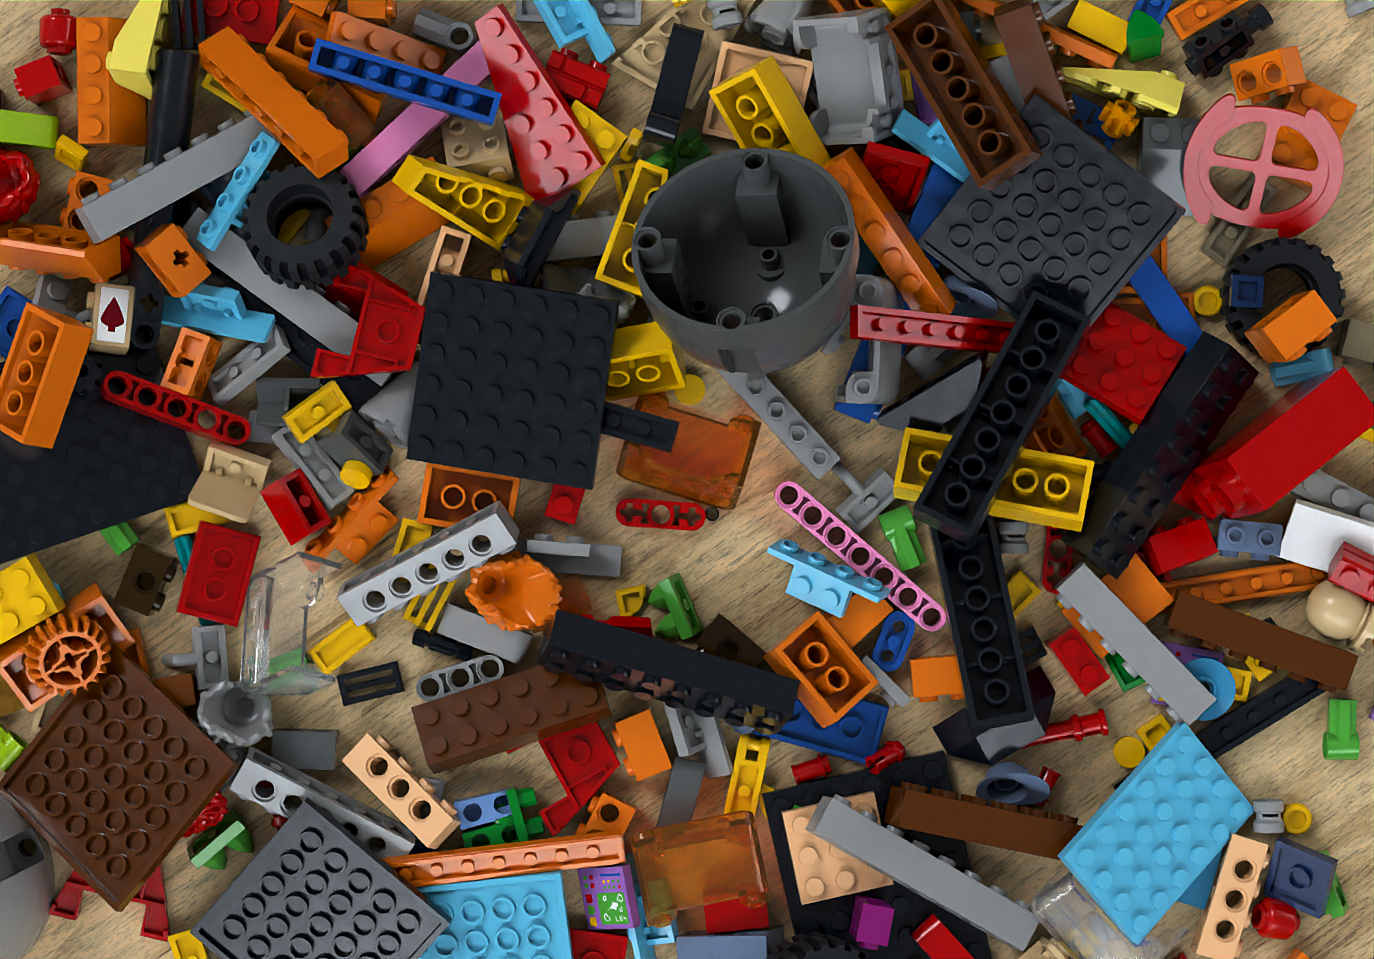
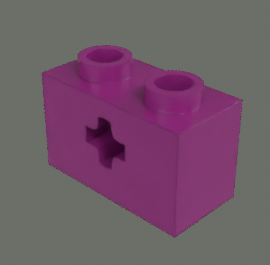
M856 895L849 932L856 942L860 943V947L878 950L879 945L888 946L895 909L887 900Z

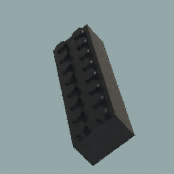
M1036 291L1032 292L914 504L913 518L968 546L972 545L1088 334L1091 318Z
M1204 331L1088 499L1082 531L1067 530L1061 540L1089 563L1113 578L1118 579L1128 567L1130 560L1139 547L1146 541L1154 525L1163 516L1165 509L1176 493L1181 490L1189 474L1198 465L1202 455L1217 437L1226 420L1235 411L1237 404L1246 391L1253 385L1259 372L1232 345Z
M987 515L971 546L928 525L970 733L1033 721L1035 714L993 516Z
M558 609L545 628L536 662L537 665L544 666L543 668L551 673L564 672L574 675L575 679L582 682L595 681L602 683L609 690L633 692L640 699H656L665 702V705L671 708L681 709L684 707L691 709L701 717L710 718L715 716L725 719L724 721L732 726L745 725L752 727L757 733L763 735L776 734L792 717L800 683L799 680Z

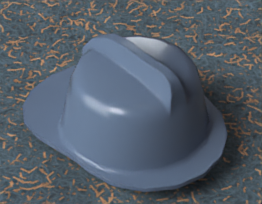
M953 274L943 280L957 301L950 315L991 318L998 314V304L991 296L973 288L958 275Z
M1008 761L992 765L988 769L985 779L976 788V796L988 799L989 806L991 800L1012 805L1041 803L1048 799L1051 793L1050 786L1045 780L1036 775L1029 774L1028 769L1024 766Z

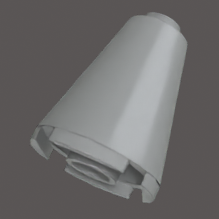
M763 0L747 18L745 29L752 37L757 33L762 37L760 44L775 52L792 55L796 51L798 55L802 49L793 39L792 21L811 16L815 0Z
M416 361L413 362L411 371L401 372L363 404L358 411L359 417L373 430L377 428L383 433V438L403 449L408 448L419 364Z

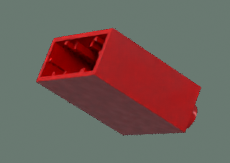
M1344 366L1300 382L1194 467L1190 474L1198 484L1191 489L1192 497L1202 511L1214 519L1220 514L1224 519H1234L1266 511L1374 425V405Z

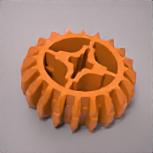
M71 612L68 619H65L63 614L58 613L57 621L54 622L46 617L47 626L43 628L36 625L35 630L38 635H28L30 645L24 647V653L27 656L24 658V664L28 668V675L31 679H35V683L40 689L45 687L46 691L50 694L57 690L59 695L64 697L66 691L70 690L76 696L77 688L83 687L84 690L88 691V683L90 681L99 683L97 673H106L105 663L111 662V657L108 653L111 650V645L106 641L107 635L105 631L100 629L99 624L95 620L90 622L88 616L84 614L78 619L76 613ZM54 643L53 648L49 652H47L49 647ZM88 656L85 662L81 665L83 659H85Z

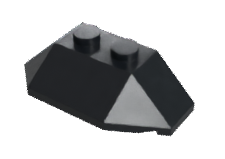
M574 188L534 200L529 207L525 205L522 207L515 221L520 225L514 235L510 233L507 235L500 250L504 251L502 259L510 283L525 286L533 285L581 197V191Z
M983 349L971 358L887 406L876 419L879 425L905 431V427L925 431L933 430V432L937 433L950 424L949 420L958 415L960 418H963L983 382L988 352L986 349Z
M1041 666L1026 672L1035 714L1033 721L970 733L966 708H963L932 727L947 754L992 766L1044 736L1056 692Z

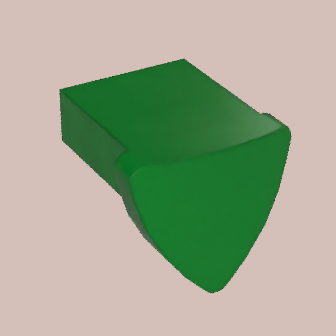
M1140 10L1133 12L1127 26V56L1130 63L1157 57L1161 54V39L1164 38V30L1155 19Z

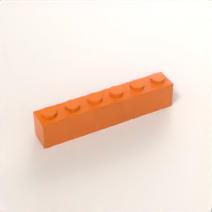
M227 26L198 44L201 66L318 179L349 160V140L346 134L341 129H336L332 126L320 109L316 110L309 104L306 96L300 90L296 91L288 83L283 73L280 71L276 72L269 65L263 54L256 53L249 46L248 41L243 35H237Z
M853 147L848 148L826 162L822 168L828 171L845 191L851 203L858 233L911 311L950 315L957 301Z

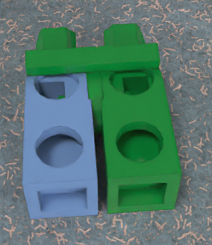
M511 786L480 795L455 799L454 806L458 811L456 813L457 817L461 821L459 825L460 829L463 830L462 836L465 847L530 841V838L544 833L545 829L541 815L524 819L521 809L537 804L534 788L516 789V786ZM491 822V824H488V825L480 826V827H477V828L474 827V826H478V825H481V824H485V823Z

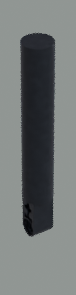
M157 50L143 166L152 161L155 166L166 161L163 155L178 147L182 151L189 149L200 64L199 55L177 50ZM183 197L135 224L128 285L135 287L130 344L137 349H148L158 342L164 296L167 290L134 247L161 224L174 223V225H179ZM147 295H149L150 301L155 302V307L145 312V306L140 305V300L146 299ZM140 326L148 327L152 333V338L147 344L138 342L135 337V332Z

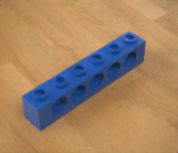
M319 38L316 39L308 70L311 73L491 127L493 126L502 96L501 93Z

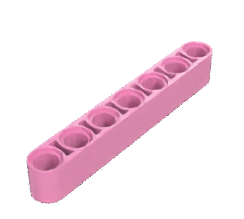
M480 40L442 76L478 87L485 84L491 76ZM412 103L339 172L346 177L348 183L353 185L359 199L362 198L451 114Z
M790 481L782 482L776 487L774 499L778 506L859 575L875 578L878 569L888 568L891 571L892 577L889 583L883 585L891 589L890 594L886 598L906 613L920 627L927 631H937L944 626L946 613L937 602L802 487ZM786 486L793 487L797 492V498L792 504H785L780 499V491ZM811 506L818 508L821 513L820 520L813 525L806 523L803 517L805 510ZM833 527H840L844 531V539L837 545L831 544L827 538L829 530ZM858 547L865 548L868 553L867 561L861 565L854 564L851 558L853 550ZM904 588H912L915 592V600L909 605H903L899 600V594ZM929 608H935L939 613V619L934 625H926L923 621V614Z

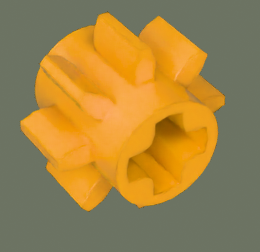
M1123 99L1116 100L1115 104L1108 101L1098 117L1099 120L1104 121L1101 125L1102 130L1108 136L1116 139L1121 138L1123 134L1130 137L1140 121L1139 118L1135 117L1137 113L1135 106Z

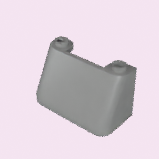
M885 7L802 17L793 20L794 41L801 49H811L819 110L814 111L810 115L809 120L823 145L868 144V141L876 143L895 135L891 131L900 112L904 109L896 47L884 28L892 22L889 11Z
M856 274L855 305L904 310V299L890 278ZM869 341L867 372L852 371V375L847 380V383L835 386V402L887 404L894 401L900 389L902 344Z

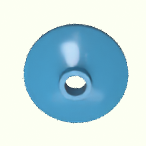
M1198 658L1184 664L1201 683L1205 682L1208 684V691L1217 699L1196 720H1213L1227 712L1236 694L1235 681L1228 668L1219 661L1210 658Z

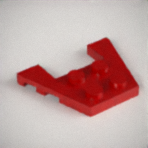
M350 265L348 267L349 274L344 278L340 276L335 277L333 287L365 294L351 354L348 356L317 348L310 377L319 379L411 371L426 308L396 289L390 288L377 280L375 276L367 271Z
M598 721L538 741L567 793V796L539 811L552 837L558 835L621 766ZM526 745L508 750L506 752L510 755L511 753L519 750L520 748Z
M161 862L131 901L146 905L140 936L168 942L170 925ZM73 870L49 909L48 914L77 920L84 890L97 892Z

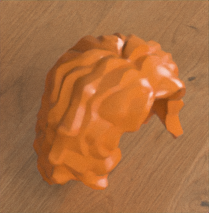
M518 550L512 553L500 554L494 559H489L479 568L474 569L472 567L470 571L472 582L465 590L468 601L478 609L480 615L484 616L487 624H495L500 627L501 631L508 629V631L514 632L515 630L533 629L537 626L542 627L545 623H549L557 609L560 610L558 604L563 601L560 595L563 587L558 585L559 581L550 568L543 566L542 562H537L528 554L520 555Z

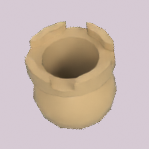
M1328 579L1315 586L1308 596L1306 604V615L1311 627L1324 638L1335 641L1347 639L1346 647L1349 650L1358 654L1363 653L1366 648L1362 644L1366 638L1374 639V603L1344 589V586L1339 587L1329 582Z

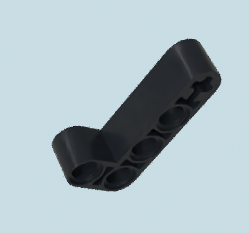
M678 23L673 24L651 110L649 111L643 133L644 142L671 149L674 148L704 30Z

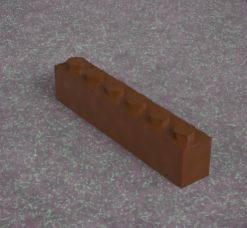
M1179 590L1175 591L1174 601L1169 607L1163 624L1171 628L1169 634L1187 640L1188 635L1200 638L1199 645L1215 651L1218 645L1230 649L1229 656L1242 661H1246L1248 656L1260 660L1258 663L1259 667L1276 672L1277 667L1289 671L1287 677L1303 683L1306 682L1307 678L1319 682L1318 688L1334 694L1337 688L1346 691L1358 660V655Z

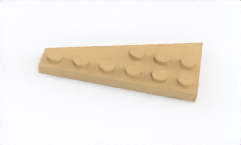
M692 0L671 9L648 32L637 39L631 47L610 64L656 91L673 24L678 23L704 30L703 40L685 108L692 112L716 71L722 40L732 42L742 24L733 28L715 31L711 23L713 13L708 9L707 1ZM738 0L739 2L736 6L738 12L742 14L743 22L756 0Z

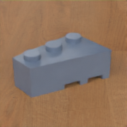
M784 925L774 926L770 931L747 929L744 931L707 934V930L685 931L676 936L677 959H766L771 952L777 954L780 951L777 947L784 941Z

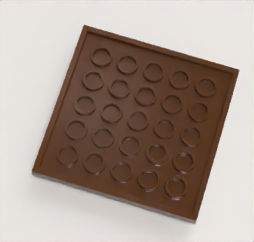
M110 643L111 650L108 653L111 657V662L105 663L106 673H97L99 683L90 681L88 683V691L84 690L83 687L77 688L76 696L71 692L1 779L0 794L116 912H122L239 766V763L224 748L217 744L212 737H209L208 733L203 731L202 727L121 648L114 643Z

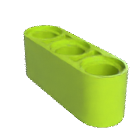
M0 109V144L55 150L59 133V117Z

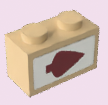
M96 283L93 292L88 291L86 310L91 311L90 322H85V324L94 329L88 351L117 355L127 354L130 346L135 287Z

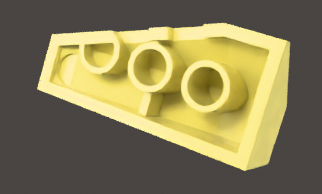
M139 0L116 37L112 51H109L106 57V69L109 70L115 83L150 100L152 97L157 50L162 49V43L169 44L170 33H168L166 15L172 14L171 0Z
M1062 67L1067 83L1115 102L1118 99L1126 100L1133 104L1136 110L1150 116L1172 118L1177 115L1185 83L1178 81L1179 76L1166 70H1161V73L1153 71Z

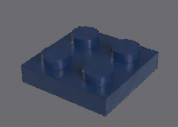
M1281 836L1275 842L1263 895L1284 901L1293 908L1320 919L1325 915L1338 860Z

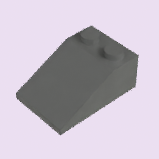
M1143 117L1138 123L1136 171L1183 206L1186 212L1182 216L1194 217L1185 194L1183 164L1188 141L1200 119Z

